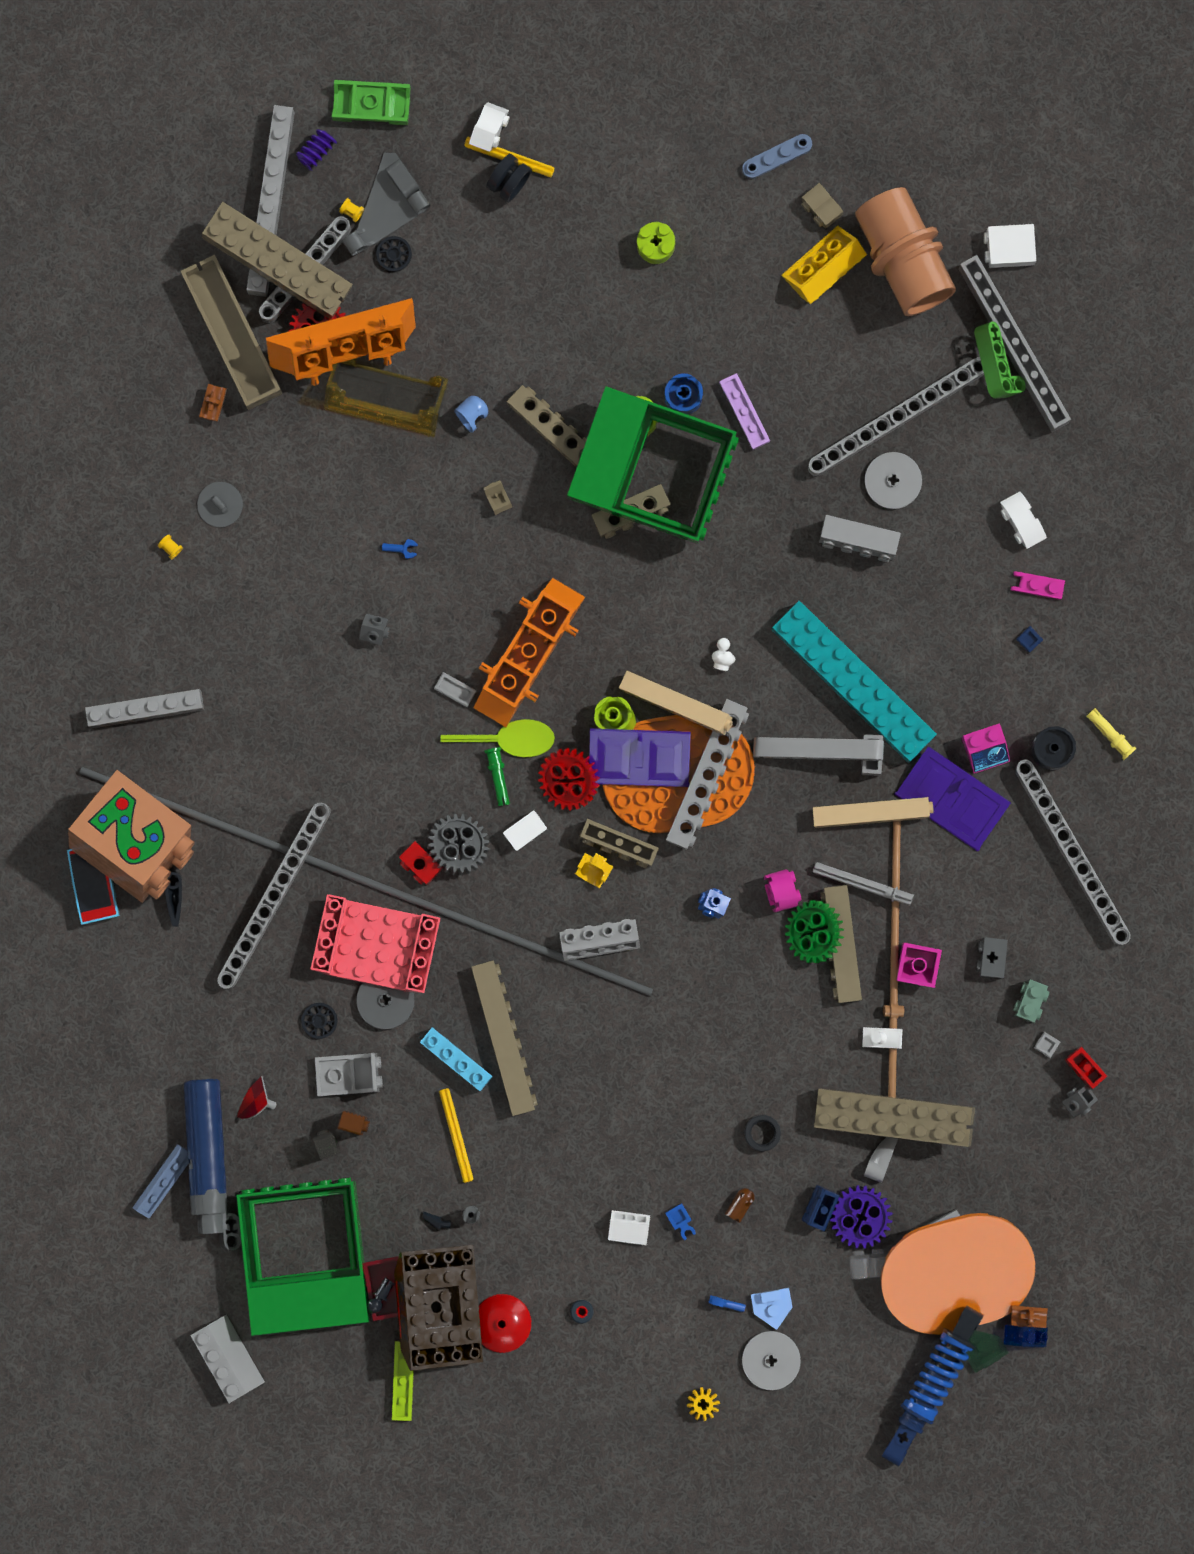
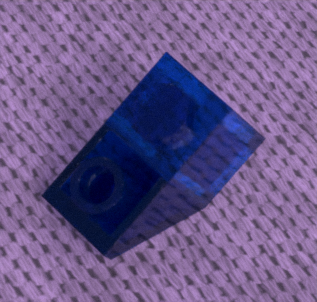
M1005 1325L1004 1344L1021 1347H1046L1048 1328Z

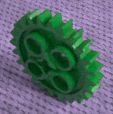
M823 901L803 902V906H796L797 911L791 912L794 917L788 918L791 924L785 925L786 928L790 929L789 932L785 933V935L790 936V939L786 942L792 943L789 949L796 950L794 956H800V960H806L807 963L826 962V958H833L832 953L838 952L836 946H842L838 940L844 938L840 935V932L844 931V929L839 928L843 921H837L840 914L834 913L835 908H829V904L823 903ZM828 926V928L825 930L816 931V929H822ZM814 932L813 935H806V936H804V937L801 938V936L804 935V934H808V933Z

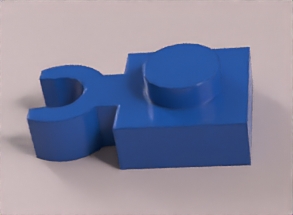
M682 1203L665 1213L675 1230L679 1227L681 1228V1236L684 1240L687 1239L684 1234L686 1230H691L693 1235L696 1234L694 1228L687 1224L691 1221V1218Z

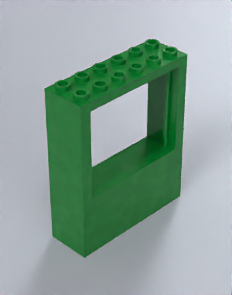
M605 386L567 497L581 504L698 544L699 540L703 541L706 535L707 528H704L705 523H710L713 510H711L712 504L716 505L719 498L718 486L722 487L725 481L726 474L723 473L724 469H729L732 461L730 452L736 449L739 439L736 437L737 432ZM652 420L721 444L692 527L624 504Z
M351 1177L338 1179V1183H332V1180L318 1181L319 1185L314 1186L312 1182L300 1183L297 1188H293V1184L281 1185L280 1190H274V1186L260 1188L261 1192H255V1189L241 1190V1194L237 1195L252 1336L366 1323L371 1320L370 1312L367 1309L369 1300L363 1269L364 1254L356 1181H351ZM343 1194L351 1267L262 1278L254 1204Z

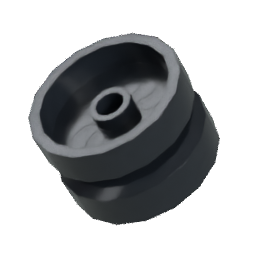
M510 153L498 164L486 185L494 193L500 191V197L508 203L517 196L532 173V169L523 163L518 166L519 160Z
M1059 726L1048 727L1034 738L1031 746L1032 756L1041 768L1059 770L1069 764L1074 758L1076 741L1073 735L1065 728ZM1053 744L1055 745L1054 747L1058 749L1057 751L1051 750V746Z

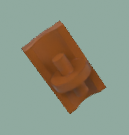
M208 384L199 415L200 418L215 422L219 421L227 388Z
M1012 1305L1011 1325L1046 1328L1048 1308Z

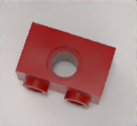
M416 841L399 857L402 860L399 864L406 871L411 869L415 873L413 877L421 885L423 883L428 885L443 870L442 867L438 868L439 864L437 862H432L433 858ZM419 859L425 861V867L421 870H417L414 866L415 862Z
M1082 1047L1077 1048L1065 1059L1090 1089H1094L1107 1077Z

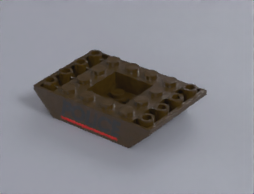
M473 1245L400 1252L394 1276L400 1348L409 1370L483 1362ZM433 1302H437L439 1305V1309L435 1313L431 1310Z

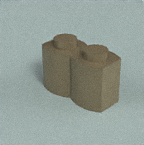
M820 183L802 196V207L806 212H812L815 216L813 219L819 227L823 226L826 229L843 215L841 207Z

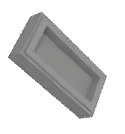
M444 672L434 687L436 691L465 707H468L476 693L475 689Z

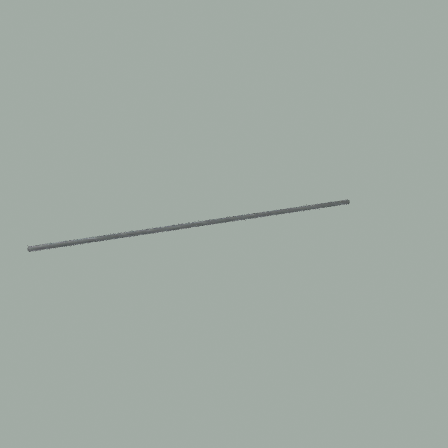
M82 767L79 773L105 784L110 779L108 776ZM149 793L166 807L284 854H287L290 847ZM310 855L305 859L307 863L643 994L649 996L652 994V988L577 959L564 961L562 953Z

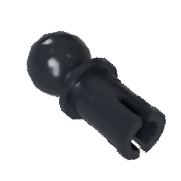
M385 1277L383 1278L377 1291L373 1292L376 1297L370 1299L367 1303L369 1312L378 1313L381 1311L382 1300L387 1301L386 1297L393 1285H395L394 1282L389 1281Z

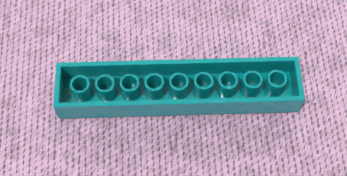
M800 601L772 627V631L879 735H883V739L908 763L937 735Z

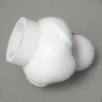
M721 638L717 642L719 650L712 654L713 667L728 671L729 666L735 662V657L731 652H726L730 647L729 640Z

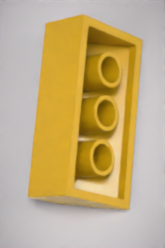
M837 226L785 271L782 277L801 298L811 304L867 254L857 238Z

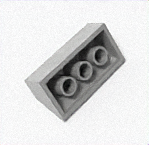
M227 1314L190 1335L228 1403L265 1382Z

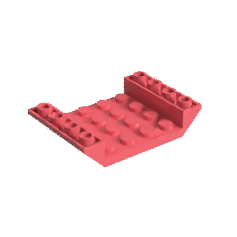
M327 894L311 970L391 989L424 993L440 917L406 913L353 902L343 897Z

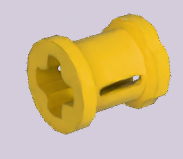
M347 198L339 212L353 218L354 222H357L363 214L364 208L356 206Z
M170 535L165 536L158 544L159 548H162L170 555L169 558L171 560L183 549L181 545L178 546L171 539Z

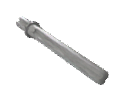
M818 862L813 868V873L892 899V902L895 900L911 905L914 897L913 894L898 890V887L892 888Z

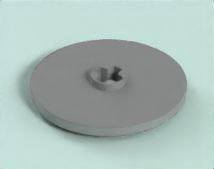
M889 452L878 456L870 463L865 474V488L869 497L876 504L887 509H900L911 504L918 496L922 486V475L918 465L909 456L898 452ZM892 476H896V480H899L895 485H891V482L888 481Z
M767 1331L754 1336L747 1343L743 1352L742 1365L746 1376L754 1385L762 1389L778 1390L786 1387L795 1379L800 1369V1353L796 1344L787 1335L780 1332ZM769 1355H773V1358L775 1359L777 1358V1362H774V1366H770L769 1363H766V1359H769Z

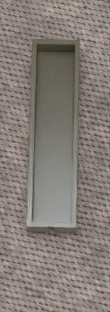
M224 202L221 203L202 232V239L332 320L341 302L343 303L352 288V283Z
M213 255L199 262L203 270L199 271L197 265L194 264L182 270L181 273L247 409L250 410L281 395L282 392L216 256Z
M821 1088L818 1089L814 1128L969 1147L971 1146L973 1128H967V1125H973L975 1107Z

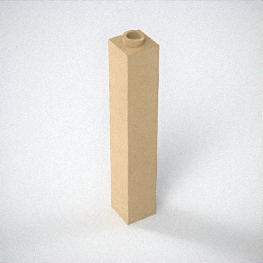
M626 671L619 686V689L631 696L722 735H725L726 731L728 732L731 729L733 722L729 714L629 671Z
M928 797L813 807L815 828L930 818V813H934L933 802H929Z

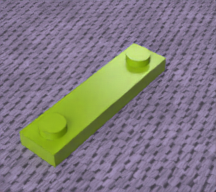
M395 1341L392 1420L412 1421L414 1370L410 1371L401 1352L400 1341Z

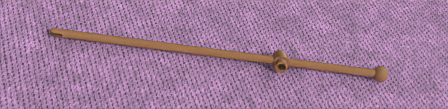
M893 821L892 888L898 887V890H900L901 821ZM895 900L892 902L890 1004L883 1006V1016L889 1017L890 1029H897L898 1017L904 1016V1006L898 1005V981H896L899 948V902ZM889 1048V1097H896L897 1048Z

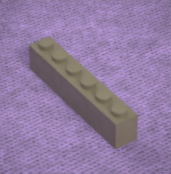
M847 885L827 887L823 889L824 892L820 893L821 901L828 903L829 908H835L834 913L840 914L837 921H843L839 928L844 929V931L840 932V935L844 938L838 940L842 946H836L838 952L832 953L833 958H829V961H833V969H830L831 980H835L836 988H833L834 1000H838V1003L861 1001L862 996Z

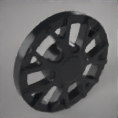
M390 236L380 242L377 247L376 257L382 268L387 271L397 272L409 265L412 251L405 239L398 236ZM393 240H399L398 247L393 246ZM386 242L390 246L387 250L382 247ZM406 245L408 249L401 252L400 248ZM379 253H386L387 257L380 258ZM402 255L408 256V260H401ZM388 259L392 262L389 267L384 265ZM399 261L401 267L395 268L394 262Z
M314 1003L303 1012L301 1023L304 1031L309 1036L323 1039L335 1031L338 1018L335 1010L328 1004ZM316 1006L318 1013L314 1015L311 1008ZM323 1006L329 1008L325 1015L321 1013ZM333 1014L335 1020L327 1021V1016ZM305 1016H312V1022L305 1021ZM313 1024L315 1029L309 1032L307 1027ZM326 1024L333 1027L330 1032L324 1028ZM317 1028H322L323 1036H317Z

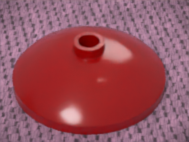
M497 1294L487 1298L479 1305L481 1343L484 1347L494 1352L506 1353L516 1350L527 1340L531 1331V1316L521 1300L512 1295ZM501 1320L506 1323V1326L503 1328L498 1325V1322Z

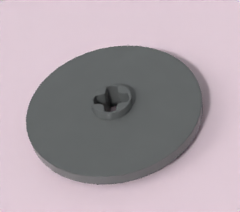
M362 983L357 993V1008L363 1020L369 1025L378 1029H393L402 1025L410 1017L414 1008V993ZM383 996L391 998V1001L386 1006L384 1003H380L383 1000Z

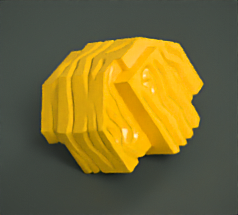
M585 853L577 866L578 869L575 875L600 888L603 882L605 883L613 866L606 862V858L597 853L594 857Z

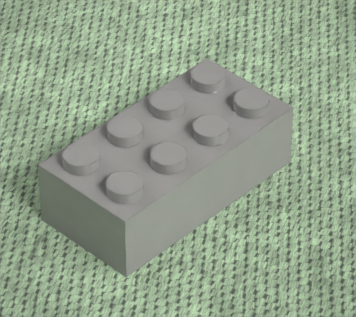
M826 515L819 543H823L822 546L833 549L836 546L846 553L856 551L860 552V556L870 558L873 555L877 556L880 561L889 562L896 555L901 533Z

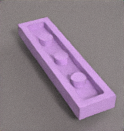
M737 373L721 380L719 383L752 450L769 443L770 439Z

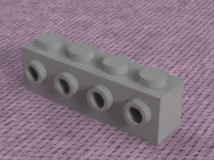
M624 919L616 923L606 922L598 926L588 925L581 929H566L563 932H559L564 961L640 948L635 919Z

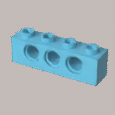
M431 1028L420 1042L479 1091L493 1077L434 1028Z

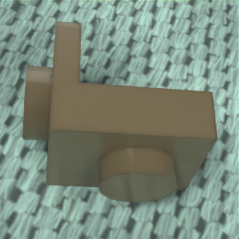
M501 481L491 483L483 488L495 515L512 508V504Z

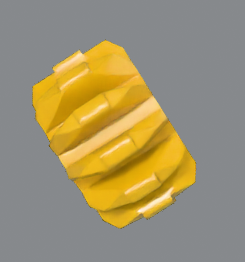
M700 1387L701 1394L698 1395L697 1391L693 1390V1394L696 1397L688 1396V1399L693 1401V1403H688L687 1407H694L689 1413L692 1415L697 1412L695 1419L698 1420L700 1414H702L703 1421H706V1414H709L710 1418L714 1417L711 1410L714 1412L719 1411L713 1405H719L720 1401H712L717 1397V1394L714 1393L709 1396L711 1393L710 1388L704 1394L703 1387ZM701 1399L709 1402V1405H706V1409L698 1406V1402L701 1403Z

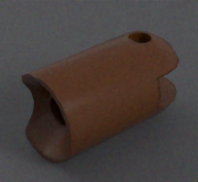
M747 1188L739 1190L725 1214L740 1223L750 1205L754 1202V1193Z

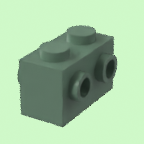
M1031 979L1027 983L1024 982L1020 990L1022 997L1020 1001H1016L1013 1009L1016 1012L1014 1016L1031 1023L1039 1020L1043 1011L1040 1009L1041 1004L1046 1002L1049 996L1048 986Z

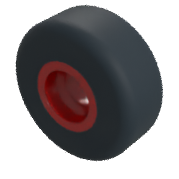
M578 1300L571 1306L570 1314L575 1322L580 1324L587 1323L593 1317V1307L588 1301ZM583 1308L585 1310V1314L580 1315L579 1309Z

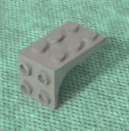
M377 1053L315 1057L317 1096L380 1092L379 1088H383L382 1076L378 1075V1068H381V1057L377 1056Z

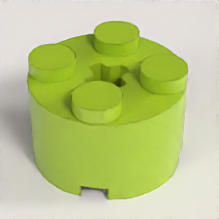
M660 222L649 223L642 227L638 233V253L645 261L651 264L666 262L675 249L674 233L667 224ZM654 240H657V242H659L658 246H655V244L653 243Z
M606 697L597 704L594 721L599 729L633 730L636 726L635 714L625 699L621 697Z

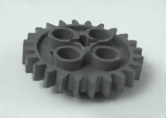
M454 814L452 819L447 815L445 821L440 818L439 824L435 823L433 825L434 829H431L429 832L431 836L427 838V841L430 842L427 849H432L429 856H435L432 862L438 861L440 863L438 868L444 866L445 873L451 869L452 875L458 871L460 876H462L464 870L467 874H470L471 868L476 871L477 865L481 866L483 864L482 860L487 858L485 853L489 851V848L486 847L489 844V840H484V838L488 834L481 833L484 827L478 828V821L472 823L471 816L465 820L464 814L460 818L457 817V814ZM462 832L469 833L470 838L464 837ZM443 833H449L452 839L445 838ZM464 850L471 851L473 856L466 855ZM446 851L452 852L454 857L447 856Z

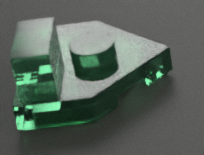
M977 1330L974 1331L969 1340L976 1348L973 1351L966 1352L969 1355L968 1362L975 1373L983 1368H987L1008 1354L999 1336Z

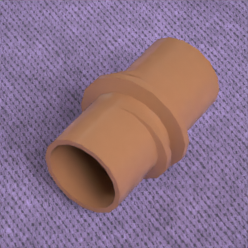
M900 187L885 191L868 200L857 209L855 216L872 248L870 256L874 260L871 265L874 275L886 277L905 316H913L930 310L955 293L956 288L938 254L943 249L941 242L932 241L938 235V230L935 227H925L906 188Z

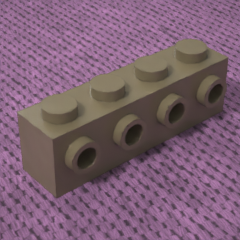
M587 819L580 838L583 839L582 843L592 847L594 844L601 846L600 850L609 854L612 851L619 854V858L626 861L633 859L637 861L636 865L647 868V866L652 867L659 850L656 846Z

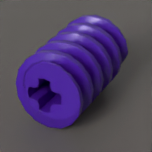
M320 129L316 130L318 136L312 135V141H306L308 147H301L303 153H296L299 161L310 171H313L310 165L318 166L315 161L316 159L323 160L320 156L321 153L327 155L325 148L332 150L333 148L330 143L337 144V141L331 135Z

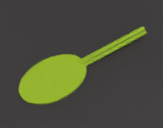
M528 719L510 722L507 727L503 726L498 735H441V742H498L502 750L517 757L541 755L553 746L555 739L553 731L546 724Z

